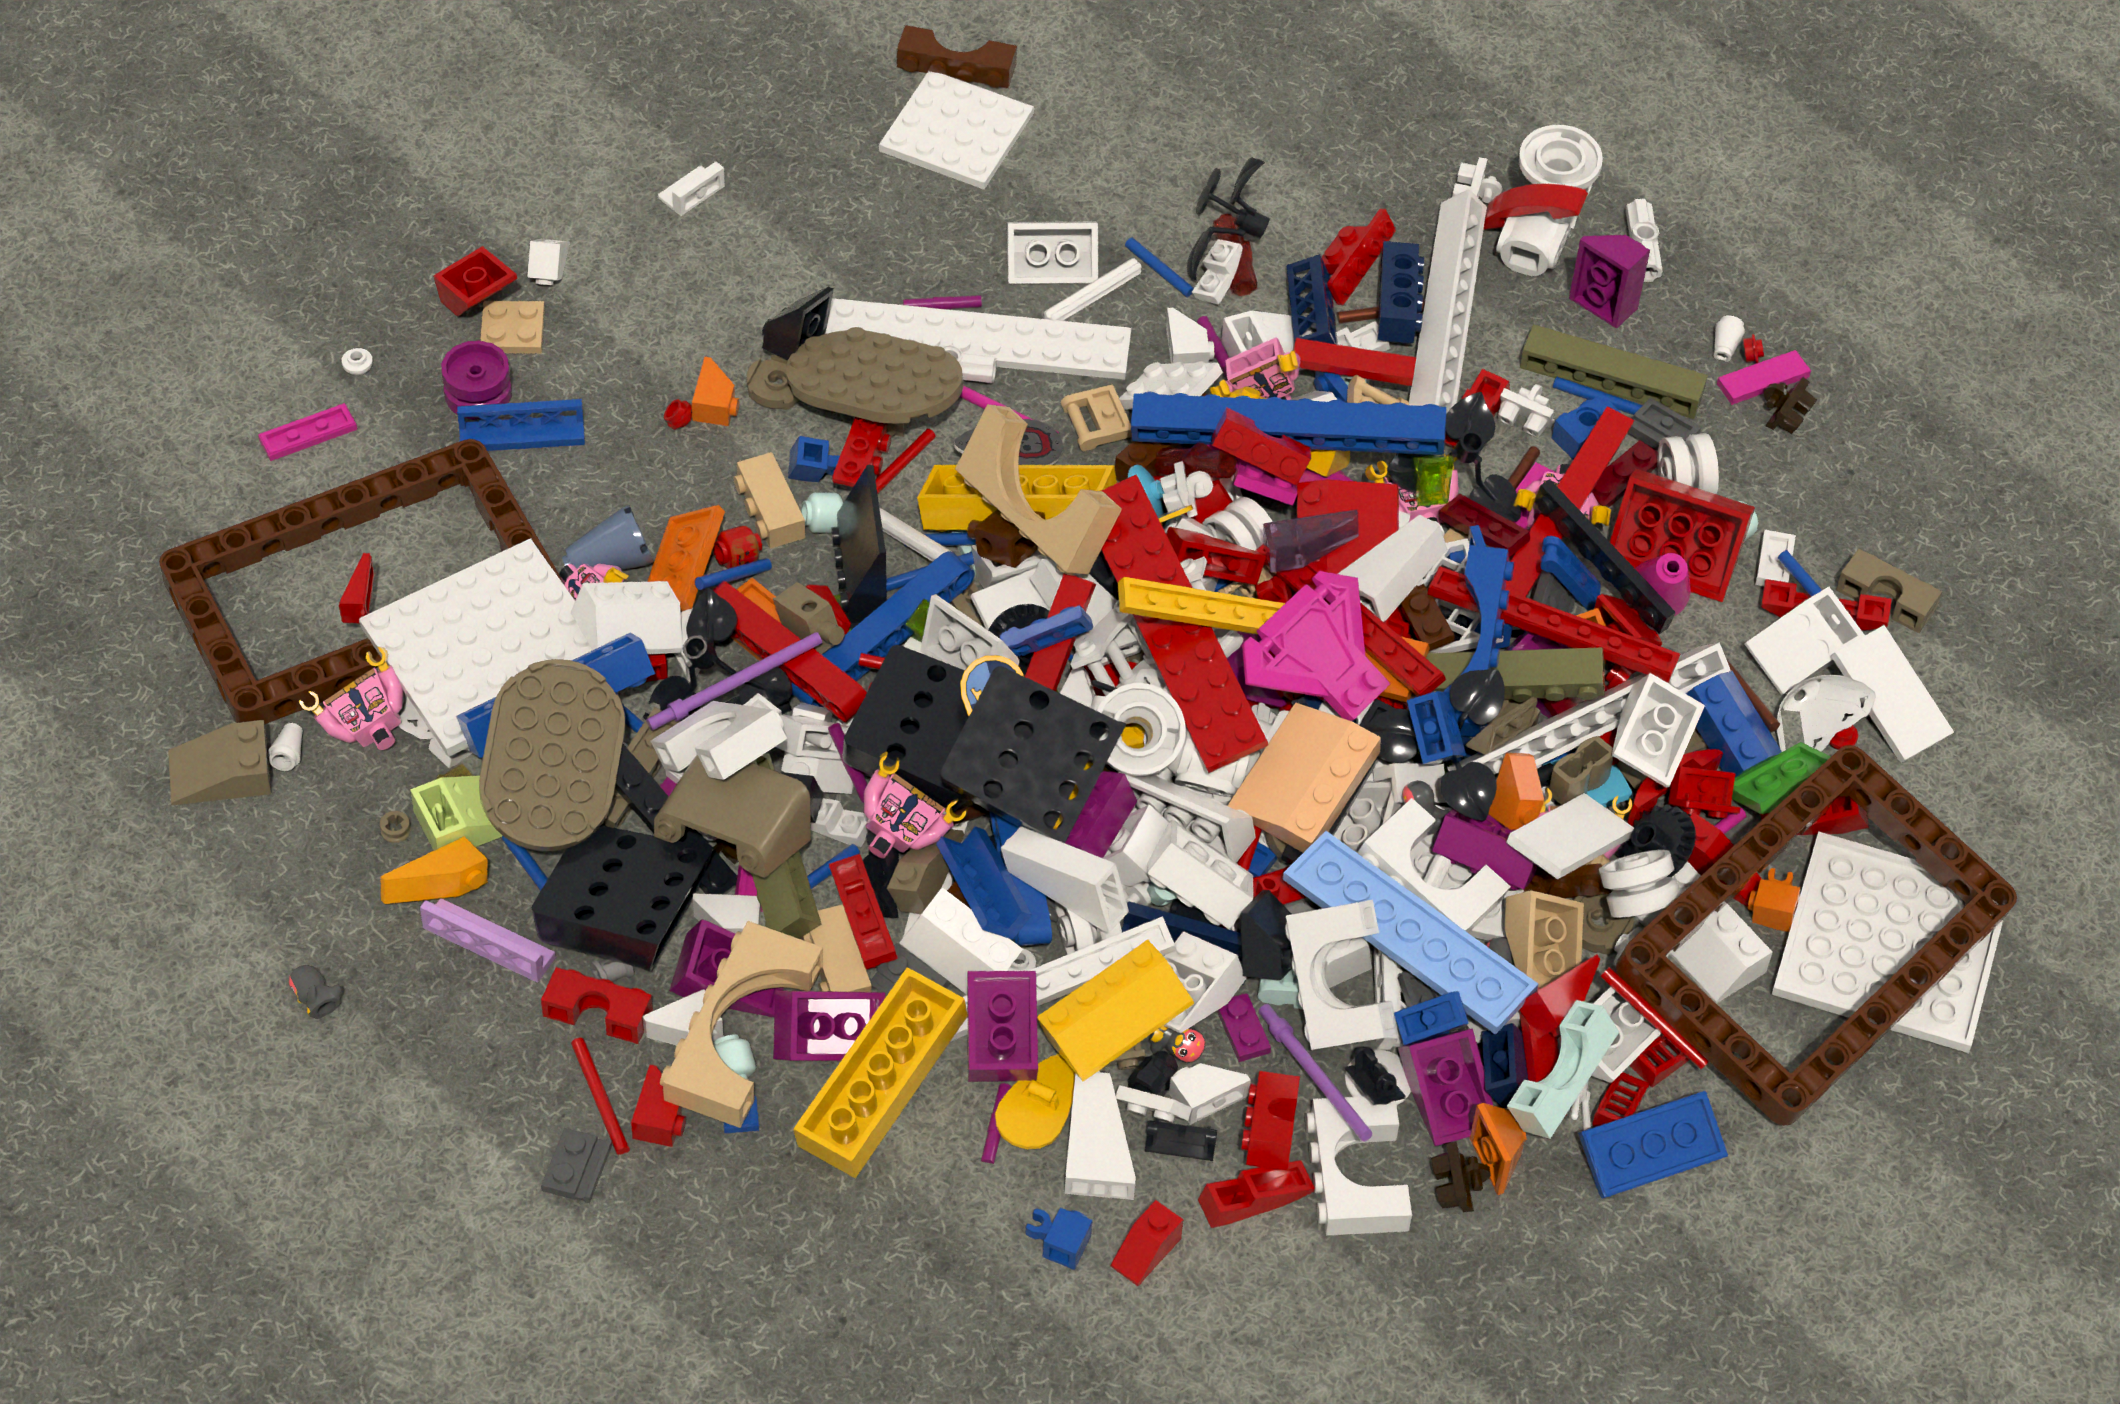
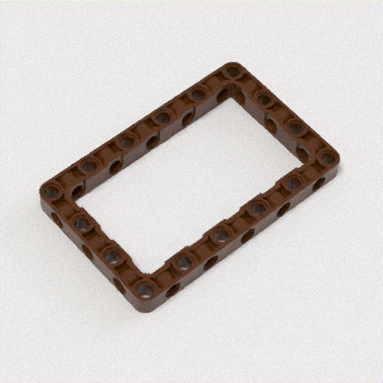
M467 439L171 548L161 555L159 563L164 585L236 723L264 720L265 725L304 710L299 700L306 707L314 706L316 699L308 691L317 694L319 703H322L371 669L378 668V666H372L368 663L366 659L368 651L376 662H380L382 658L370 640L366 638L256 681L204 582L205 579L224 572L226 574L258 563L266 556L283 550L286 552L319 540L325 534L341 528L346 530L378 518L381 513L400 506L405 508L437 496L438 492L460 484V486L469 487L474 496L475 506L489 530H493L500 542L501 551L531 538L562 582L559 573L485 446L480 441Z
M1847 745L1831 756L1627 944L1618 958L1616 970L1626 983L1644 998L1776 1124L1786 1126L1796 1122L2002 922L2017 902V894L2003 877L1870 756L1856 746ZM1839 795L1846 798L1849 796L1867 812L1866 816L1894 842L1899 841L1917 858L1915 860L1944 887L1948 886L1966 905L1799 1067L1790 1073L1673 964L1666 955L1672 950L1674 952L1677 951L1702 927L1706 919L1714 911L1718 913L1731 901L1756 872L1760 874L1784 852L1798 833L1802 835L1825 814ZM1718 879L1723 880L1727 885L1721 883ZM1675 918L1682 920L1684 924L1679 923ZM1632 958L1638 959L1642 964H1637ZM1682 1005L1688 1006L1691 1011H1687ZM1868 1018L1873 1019L1877 1024L1872 1023ZM1732 1052L1739 1054L1742 1059L1735 1057ZM1826 1058L1833 1061L1835 1065H1831L1830 1063H1828ZM1783 1099L1789 1101L1793 1107L1786 1105Z

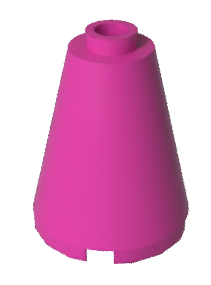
M1668 553L1647 560L1635 568L1676 612L1674 616L1678 615L1686 607L1690 599L1691 586L1687 563L1680 555Z

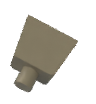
M796 582L773 599L781 624L800 639L815 632L820 635L822 644L814 647V649L821 655L843 640L844 630L838 626L830 603L802 584Z

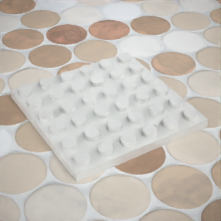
M531 538L359 618L360 627L381 658L382 654L378 647L381 646L387 650V665H392L403 691L448 757L468 748L456 718L457 715L496 697L501 687L511 676L514 677L519 672L528 668L530 664L551 659L574 660L592 651L571 614L575 600Z
M1818 831L1772 995L1849 1018L1959 913L1966 903L1948 886L1944 887L1915 859ZM2003 920L1890 1030L1969 1053ZM1868 1018L1872 1023L1877 1024L1873 1019Z

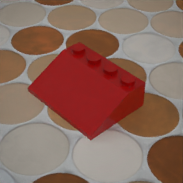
M1635 469L1629 477L1610 543L1634 568L1647 560L1668 553L1680 555L1688 566L1691 592L1723 603L1755 507Z
M1327 479L1299 482L1297 485V549L1324 572L1338 574L1399 530V486L1397 484Z

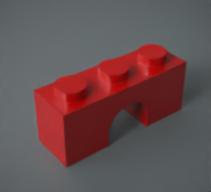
M1227 407L1212 435V446L1296 486L1311 460V447L1286 435H1282L1281 438L1272 437L1258 429L1254 420Z
M558 967L555 968L541 998L543 1017L574 1026L583 1011L590 1008L603 1009L607 1012L605 1017L606 1035L639 1044L644 1033L643 1015L653 1011L652 995L647 994L642 989H630L616 985L608 979H596L585 976L577 970H565Z
M1259 1071L1258 1083L1250 1084L1248 1104L1254 1105V1107L1247 1106L1244 1127H1249L1251 1130L1244 1129L1241 1150L1248 1151L1246 1165L1288 1171L1300 1081L1299 1076Z

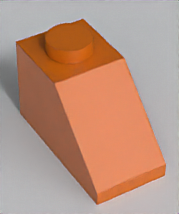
M704 357L692 399V419L697 422L729 426L731 416H737L740 400L735 398V388L732 381L711 357Z
M1505 753L1496 780V795L1488 814L1508 829L1517 830L1539 818L1544 797L1534 756L1526 753Z

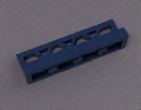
M1319 254L1287 265L1294 343L1296 338L1338 345L1333 296L1327 285L1331 277L1321 255ZM1310 269L1303 278L1296 276V273ZM1305 288L1312 289L1305 298L1299 296ZM1307 307L1314 309L1307 317L1301 316ZM1309 327L1317 329V332L1302 337Z
M1128 901L1129 912L1124 917L1122 933L1163 916L1173 942L1184 931L1236 954L1239 961H1242V939L1240 932Z

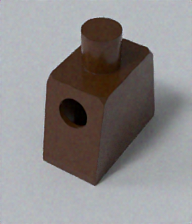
M998 509L983 521L972 520L968 525L967 534L969 538L976 540L977 552L980 557L1016 568L1038 550V546L1032 540L1023 537L1019 533L1020 529L1014 523L1001 517V511ZM1034 511L1041 518L1046 520L1045 512Z

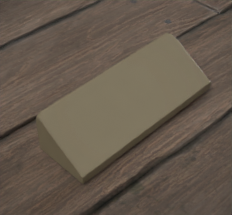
M1531 697L1490 723L1472 738L1466 746L1487 755L1529 728L1536 709L1537 698Z

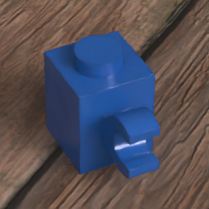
M799 436L790 449L788 478L807 482H819L825 472L833 476L840 456L828 455L829 441Z
M1060 1208L1052 1223L1047 1212L1041 1209H1034L1033 1220L1041 1222L1042 1225L1036 1227L1027 1224L1026 1235L1032 1239L1044 1240L1043 1258L1075 1270L1091 1238L1093 1220L1088 1219L1081 1212Z

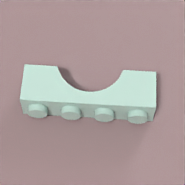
M1576 1000L1559 1026L1561 1049L1555 1067L1545 1079L1539 1082L1524 1079L1507 1107L1524 1132L1549 1139L1552 1137L1615 1040L1619 1030L1603 1006Z

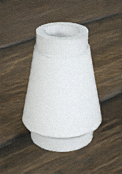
M1728 315L1723 316L1716 323L1713 354L1715 359L1727 362L1731 360L1745 334L1744 323L1741 319Z
M295 723L286 724L269 748V762L274 768L281 771H289L299 764L303 730L299 725Z

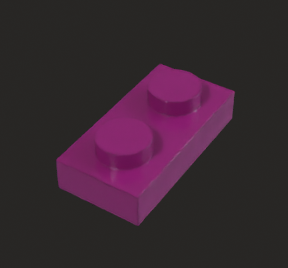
M1248 993L1232 997L1228 1004L1217 1010L1238 1062L1271 1053V1046Z

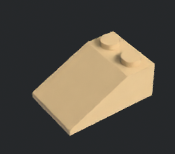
M1530 890L1506 897L1505 933L1515 967L1536 981L1539 988H1543L1581 964L1584 903Z

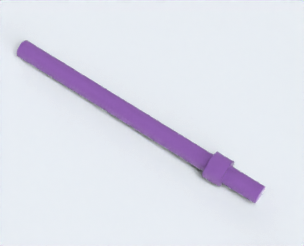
M815 632L683 701L679 698L667 705V709L646 719V722L652 731L672 720L678 722L689 716L688 712L822 644V639Z
M1269 1004L1263 1005L1259 1009V1014L1269 1025V1032L1276 1041L1282 1042L1360 1140H1369L1372 1137V1131L1293 1035L1291 1025L1285 1018H1280Z

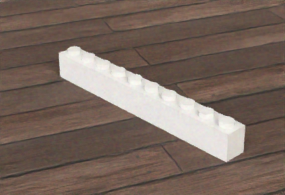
M1469 189L1442 202L1440 206L1414 377L1409 397V405L1423 406L1435 404L1439 407H1446V414L1457 403L1487 210V206Z
M1720 642L1699 646L1680 655L1668 684L1686 694L1693 687L1718 674L1731 671ZM1646 674L1636 676L1605 691V696H1597L1595 699L1584 701L1524 730L1487 755L1478 752L1459 763L1462 768L1470 762L1482 763L1492 770L1497 780L1505 753L1531 754L1534 756L1536 767L1578 747L1582 742L1591 737L1601 736L1617 728L1622 709L1633 685L1645 677ZM1454 765L1447 767L1449 771L1456 770Z

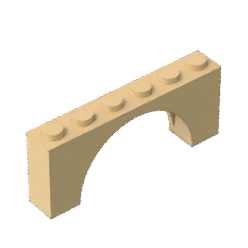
M987 404L955 470L965 478L964 482L967 485L977 489L983 495L982 499L1001 511L1000 515L1002 518L1014 523L1020 529L1019 533L1023 537L1032 540L1038 546L1037 549L1041 554L1050 557L1056 562L1058 570L1067 575H1074V573L1089 574L1122 508L1102 491L1081 489L1074 501L1062 513L1048 520L1041 518L1028 504L1019 479V450L1028 423L1010 407Z
M747 921L742 932H736L731 943V953L728 959L723 958L721 960L715 984H710L707 987L703 997L704 1005L700 1012L695 1011L692 1015L686 1039L681 1038L675 1049L673 1064L671 1066L667 1065L663 1070L660 1085L663 1086L664 1101L741 1128L754 1102V1082L732 1071L717 1054L712 1043V1035L716 1023L729 1006L738 999L755 991L779 987L810 991L823 967V947Z

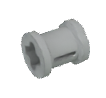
M608 959L590 963L591 972L596 979L604 978L613 982L624 976L630 978L634 975L633 966Z

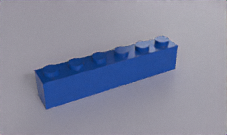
M631 632L571 660L587 665L606 678V682L612 687L616 695L618 691L627 687L642 685L646 682L647 677L655 674L642 639ZM496 697L456 716L469 750L479 758L484 756L492 708Z

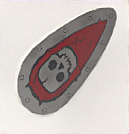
M1023 419L1028 425L1022 437L1018 465L1055 464L1063 451V442L1059 434L1050 425L1041 421ZM975 428L956 438L954 447L958 452L963 454Z

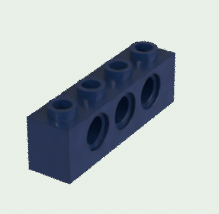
M1383 241L1377 339L1379 341L1414 343L1415 331L1421 332L1422 314L1417 312H1422L1423 294L1418 293H1422L1424 275L1418 274H1423L1424 256H1419V244Z

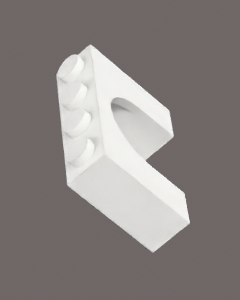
M712 701L652 739L651 743L664 769L680 772L689 766L695 756L698 755L708 777L724 780L785 741L787 737L783 731L784 723L782 718L772 709Z
M1411 798L1363 843L1357 853L1469 933L1501 902L1511 886L1487 865L1464 886L1457 889H1439L1423 881L1411 864L1410 851L1426 837L1436 819Z
M1373 899L1286 915L1285 931L1292 946V968L1298 978L1300 989L1298 1000L1304 1010L1306 1020L1304 1031L1307 1040L1310 1042L1311 1050L1386 1038L1398 1034L1392 1000L1361 1006L1349 1005L1333 995L1325 979V961L1330 950L1337 943L1346 939L1379 933Z
M1367 1096L1344 1097L1372 1131V1137L1369 1140L1361 1141L1327 1098L1313 1099L1311 1112L1305 1114L1306 1132L1313 1133L1314 1142L1309 1143V1157L1311 1163H1317L1318 1172L1313 1173L1314 1193L1321 1194L1322 1202L1317 1203L1318 1224L1325 1225L1326 1235L1409 1231L1412 1211L1408 1185L1362 1186L1348 1180L1339 1171L1335 1162L1336 1155L1349 1145L1362 1142L1396 1141L1399 1128L1396 1101L1374 1106Z

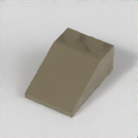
M264 720L231 723L168 750L171 805L271 794L268 740Z

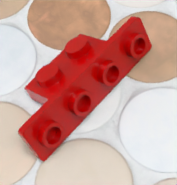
M1379 209L1368 226L1343 227L1331 245L1325 250L1322 259L1329 274H1333L1327 285L1337 305H1344L1382 252L1383 241H1389L1394 235L1396 229L1386 209Z
M858 417L854 418L832 476L833 483L854 487L867 465L874 466L875 475L880 474L883 464L882 452L888 453L891 444V435L887 434V423Z

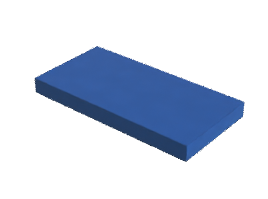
M1706 1091L1578 1133L1601 1199L1728 1157Z

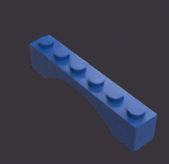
M1469 545L1465 581L1466 588L1473 597L1481 616V633L1476 651L1462 674L1474 670L1492 669V667H1498L1500 649L1495 648L1497 638H1503L1505 623L1504 619H1500L1502 609L1507 610L1509 591L1505 590L1506 581H1512L1514 573V562L1509 561L1508 549ZM1452 684L1444 692H1450ZM1454 709L1458 722L1463 712H1459L1456 709ZM1468 716L1460 734L1462 736L1475 737L1481 732L1482 726L1487 727L1488 724L1477 725Z

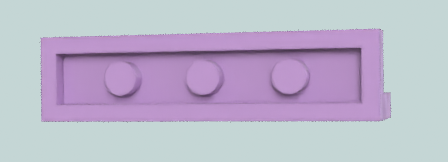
M442 898L436 904L425 900L420 907L424 929L537 983L556 958L554 951Z

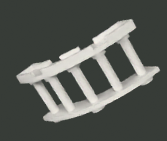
M1201 557L1196 560L1187 559L1182 561L1180 564L1192 588L1206 590L1201 581L1207 564L1206 558ZM1118 600L1114 605L1115 608L1076 647V652L1070 664L1073 669L1088 664L1097 681L1115 687L1100 661L1105 651H1107L1120 674V683L1116 688L1133 683L1140 669L1159 670L1133 615L1120 612ZM1127 623L1145 653L1144 659L1133 669L1129 666L1114 639ZM1212 627L1218 641L1230 631ZM1144 677L1145 684H1148L1147 678ZM1102 690L1105 696H1107L1110 693L1108 691Z

